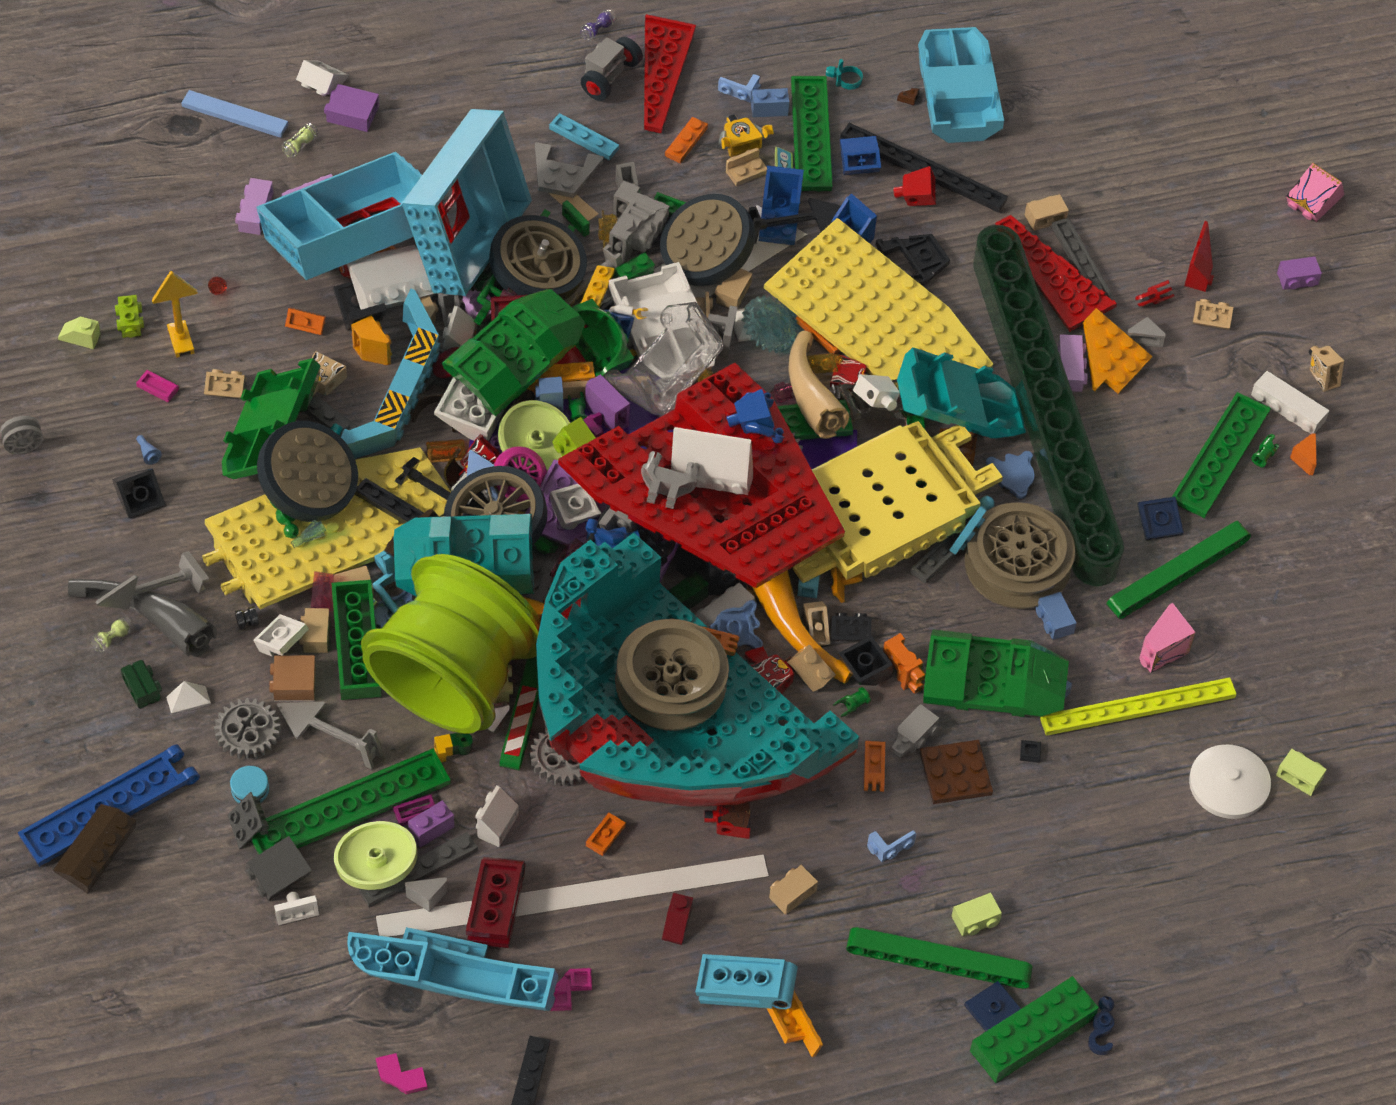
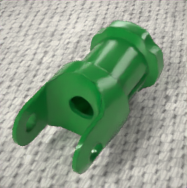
M580 391L581 397L572 400L571 396L568 395L569 410L572 414L571 422L580 417L584 421L587 417L585 415V396L582 391Z
M1274 434L1268 435L1260 444L1257 453H1254L1251 457L1252 462L1258 467H1265L1268 463L1267 460L1279 448V444H1273L1272 442L1275 438Z
M860 687L856 693L844 696L836 701L833 706L843 703L848 711L840 716L844 717L856 711L857 707L862 704L870 703L871 699L867 690Z

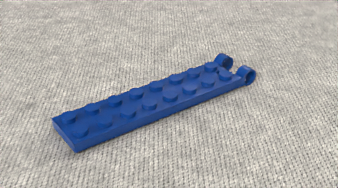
M176 744L19 831L18 835L40 867L69 849L101 804L120 809L131 816L185 785L194 784L199 780L200 775L194 767H189L180 774L176 772L171 763H176L184 757V752Z

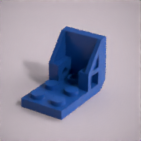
M767 166L761 219L765 218L766 220L798 214L804 170ZM797 223L767 227L764 230H760L759 241L795 245Z
M850 194L840 206L831 223L836 218L840 219L871 244L875 236L877 215L853 194Z

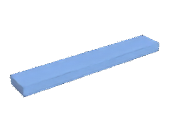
M191 90L187 92L181 102L184 108L280 138L288 126V121Z

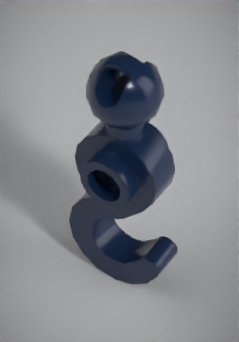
M1103 996L1098 1001V1007L1101 1012L1097 1013L1094 1017V1031L1088 1039L1090 1050L1097 1055L1108 1054L1113 1047L1112 1043L1100 1046L1095 1041L1097 1038L1109 1034L1115 1024L1113 1016L1109 1013L1114 1009V1000L1109 996Z

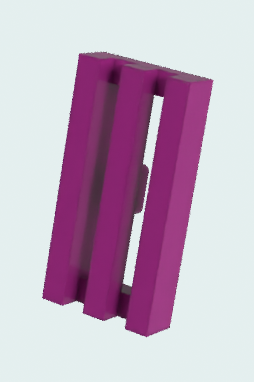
M431 794L393 807V812L398 824L404 826L408 825L410 819L434 806L435 802ZM429 802H430V804H428V805H425V806H422V807H416V806H420V805H423V804H426V803H429ZM412 808V809L409 810V811H406V812H403V813H399V812H401V811H404V810H407V809Z

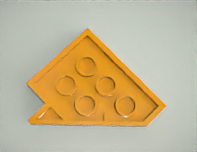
M1096 308L1083 322L1092 389L1096 391L1105 382L1119 394L1153 356Z

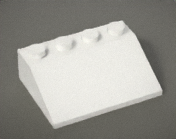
M415 245L367 255L347 264L360 309L385 303L386 309L403 305L410 289H414L419 298L428 295L431 298L436 294L432 291L419 251Z
M453 377L434 411V415L471 440H475L481 434L489 441L506 408L495 417L473 392L459 379L456 380Z
M674 427L671 470L685 474L689 462H693L692 468L697 463L700 468L696 476V487L748 495L753 480L752 443L750 439Z

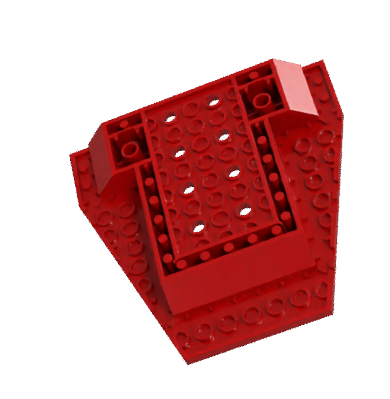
M736 363L678 393L674 410L636 431L627 434L620 426H617L558 459V464L595 501L600 504L606 503L610 506L611 510L615 512L620 511L628 515V519L654 533L656 531L661 533L666 540H673L681 544V548L708 563L711 562L723 571L727 569L736 574V578L754 588L760 587L843 538L845 535L842 524L775 401L769 409L775 426L773 429L782 428L784 431L782 443H775L772 440V436L768 437L754 433L746 434L741 424L733 427L729 426L726 417L737 413L734 405L736 401L740 400L747 392L754 393L762 389L764 394L767 393ZM674 427L750 439L752 443L753 480L748 495L695 487L690 493L678 497L673 509L665 507L667 496L658 493L654 504L647 502L649 488L643 480L641 468L647 463L650 452L654 451V458L657 452L662 456L658 466L671 470L673 432H668V430H674ZM748 502L751 504V506L744 505L743 503Z

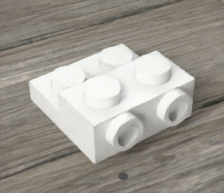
M280 614L253 641L259 652L269 656L274 654L282 656L309 629L305 623Z

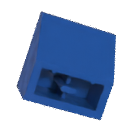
M876 136L840 139L843 175L880 171V152Z

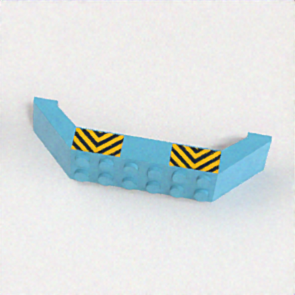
M410 289L403 304V322L407 323L413 338L374 421L351 430L344 429L341 438L346 442L355 459L393 447L397 440H401L404 430H402L404 424L408 425L411 418L409 413L411 409H415L418 403L417 396L419 393H423L426 385L424 381L432 373L433 368L431 366L439 358L440 352L438 351L441 344L438 342L439 334L414 289Z

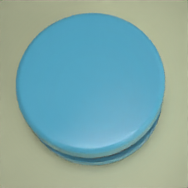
M241 767L231 777V794L236 802L240 803L250 792H252L253 796L260 799V803L268 796V777L259 767Z

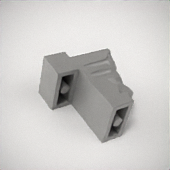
M623 181L614 194L613 219L617 220L609 234V245L611 246L612 254L615 256L619 252L622 262H626L630 258L633 249L645 252L647 248L650 249L654 238H657L659 234L662 235L663 229L669 220V206L640 194V187Z

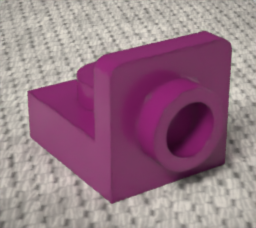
M600 412L591 414L584 419V422L595 438L603 434L601 428L602 414Z

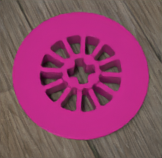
M521 446L511 447L503 451L494 466H508L510 462L514 468L530 475L539 486L547 473L542 458L535 451ZM529 460L531 462V465L526 467L527 462ZM535 467V470L529 471V468ZM502 485L497 486L499 491L501 490ZM508 486L505 497L508 498L517 488ZM523 493L516 501L522 502L529 498Z

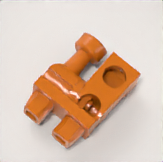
M899 633L884 642L883 652L897 670V680L901 682L902 689L910 688L916 694L924 689L922 681L925 679L926 674L922 670L923 662L920 658L917 659L913 652L908 651L904 646L905 638Z

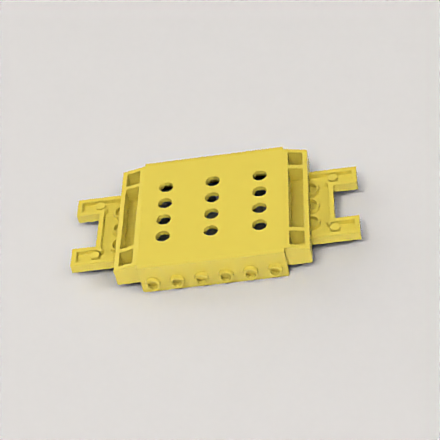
M919 421L904 427L899 425L812 469L842 524L845 535L843 538L793 566V570L802 583L836 566L846 580L864 572L865 578L875 576L885 568L893 567L897 562L912 557L916 552L926 550L932 544L945 540L947 536L962 531L966 526V519L973 516L980 507V502L975 495L1003 481V476L993 463L975 471L958 448L971 441L972 437L963 426L955 425L930 437ZM899 453L905 454L906 459L900 461L895 456ZM908 467H913L917 471L914 474H908L905 470ZM865 470L873 472V475L871 477H864L862 473ZM918 481H925L927 486L919 488L916 486V483ZM875 484H881L884 488L881 491H875L872 487ZM837 487L840 489V492L838 494H831L829 489ZM932 494L937 496V500L929 502L926 497ZM892 498L894 502L891 505H885L883 499ZM841 501H848L850 506L848 508H841L839 503ZM899 511L904 514V517L896 519L893 517V514ZM851 515H858L860 520L852 522L849 517ZM861 529H869L871 533L868 536H862L859 532Z

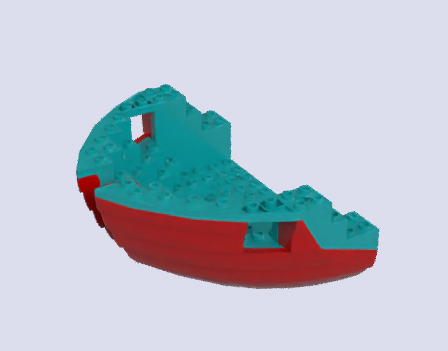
M632 533L614 548H611L606 542L597 546L592 540H589L560 562L545 599L536 642L539 704L551 748H554L558 755H562L564 760L569 761L571 759L575 763H580L581 776L594 788L634 800L689 807L737 805L777 796L810 783L828 774L856 753L859 736L831 710L817 722L813 723L737 653L734 656L727 655L729 673L725 697L717 712L707 721L696 727L677 731L653 728L638 721L628 713L620 702L615 686L618 653L626 638L642 625L662 619L674 618L689 621L702 627H709L660 584L661 557L635 533ZM780 720L788 721L784 726H781L778 722ZM713 729L717 731V734L711 736L707 734V731Z

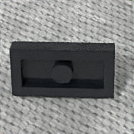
M640 528L638 530L640 538L661 557V566H664L668 562L667 557L672 553L676 542L664 540L656 544L660 533L657 531L654 533L648 529L643 531Z

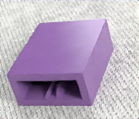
M338 84L336 89L331 92L329 104L326 103L324 108L327 122L368 132L379 108V94Z
M601 374L591 378L586 383V408L592 414L600 412L602 414V424L609 431L617 426H620L622 429L628 427L630 403Z

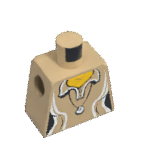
M1318 346L1311 347L1309 350L1311 356L1310 371L1322 390L1325 392L1340 387L1344 360L1330 346L1322 348Z
M315 351L312 358L321 367L319 381L313 396L316 392L328 395L347 378L346 366Z

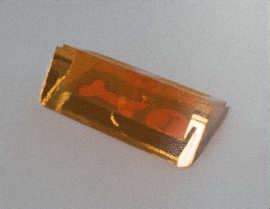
M464 439L426 442L427 458L431 463L446 462L450 460L454 451L460 448L461 451L455 460H461L466 453Z

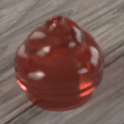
M213 277L208 282V288L212 294L220 295L226 291L227 283L222 277Z

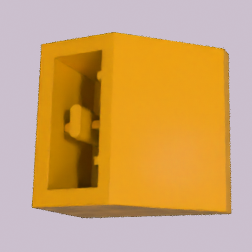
M368 316L351 324L353 348L360 358L364 361L390 365L392 356L390 344L392 342L389 335L384 334L379 321H375L372 316Z

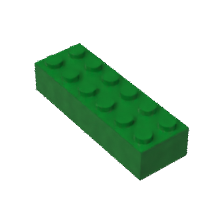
M371 580L331 583L341 700L381 697V687L365 667L361 647L363 636L368 631L376 629Z
M1072 976L973 1039L970 1052L992 1080L997 1083L1093 1021L1099 1007Z

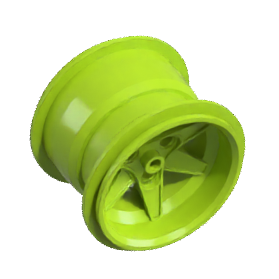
M437 554L417 560L411 570L417 597L414 601L399 607L382 629L370 630L363 636L361 641L363 662L370 675L387 694L422 719L457 733L469 734L486 730L495 721L496 714L493 704L507 681L509 662L511 660L530 659L537 656L536 642L541 621L532 606L519 592L484 567L464 558L448 554Z

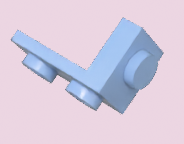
M753 74L746 86L720 77L718 91L740 100L751 102L752 90L761 89V84H759L760 76Z
M913 830L887 845L879 834L874 831L869 834L867 847L881 862L887 859L891 860L897 856L898 852L903 849L907 850L914 845L916 832Z

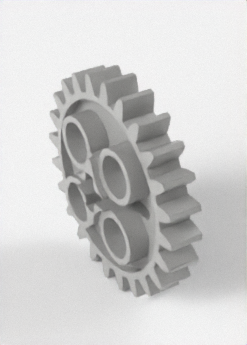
M246 698L245 703H242L238 699L237 705L230 702V709L224 706V713H218L219 719H215L216 726H214L215 738L218 740L219 747L223 746L224 752L230 750V756L238 753V759L242 755H246V758L249 759L250 754H253L257 758L258 752L265 755V748L271 751V744L276 745V738H280L279 731L281 727L279 717H276V710L272 711L271 705L265 707L264 701L257 704V699L255 698L250 703L249 699Z
M545 728V735L539 733V739L534 738V745H531L530 759H532L531 766H535L534 772H540V778L546 776L547 783L553 779L554 785H557L558 781H561L563 786H565L566 781L573 785V779L581 782L580 763L576 765L569 764L573 762L571 759L569 761L564 760L562 755H558L555 752L554 748L549 747L550 742Z

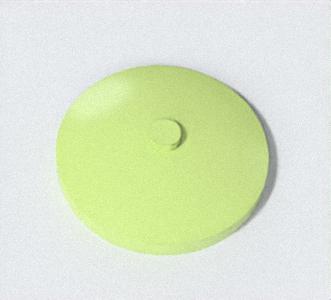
M537 400L520 402L511 407L500 422L498 429L500 448L502 452L517 446L529 448L542 458L548 471L553 460H558L562 457L555 450L552 441L561 429L570 422L559 409L551 404ZM529 460L527 462L526 467L531 465V462ZM532 466L529 468V471L535 470V467Z
M386 821L369 822L355 827L341 838L334 852V863L338 875L347 884L365 890L382 889L400 882L412 871L417 861V846L412 834L403 826Z

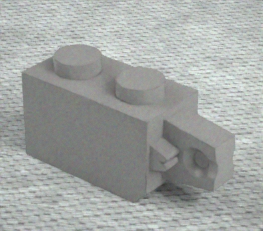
M920 704L898 726L896 742L892 746L891 752L901 758L908 752L913 754L917 748L920 750L925 745L926 739L929 736H934L938 731L939 717Z

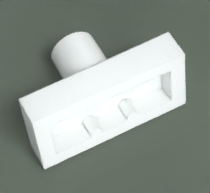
M290 892L286 896V903L274 905L278 925L319 915L315 895L300 899L297 892Z

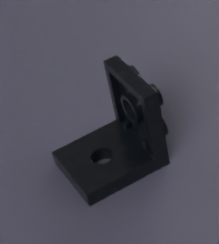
M352 282L333 287L346 330L352 328L351 324L368 316H372L375 321L383 320L387 311L385 303L360 309L359 304L356 305L351 300L356 295Z

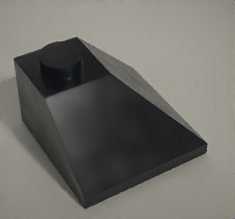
M153 468L130 472L112 479L118 498L128 518L166 505Z

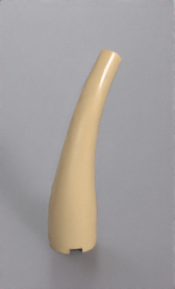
M801 331L792 345L789 356V377L792 390L802 415L820 438H832L836 436L834 432L840 427L843 429L846 427L849 421V413L832 392L821 383L810 368L806 353L809 352L814 338L810 332Z

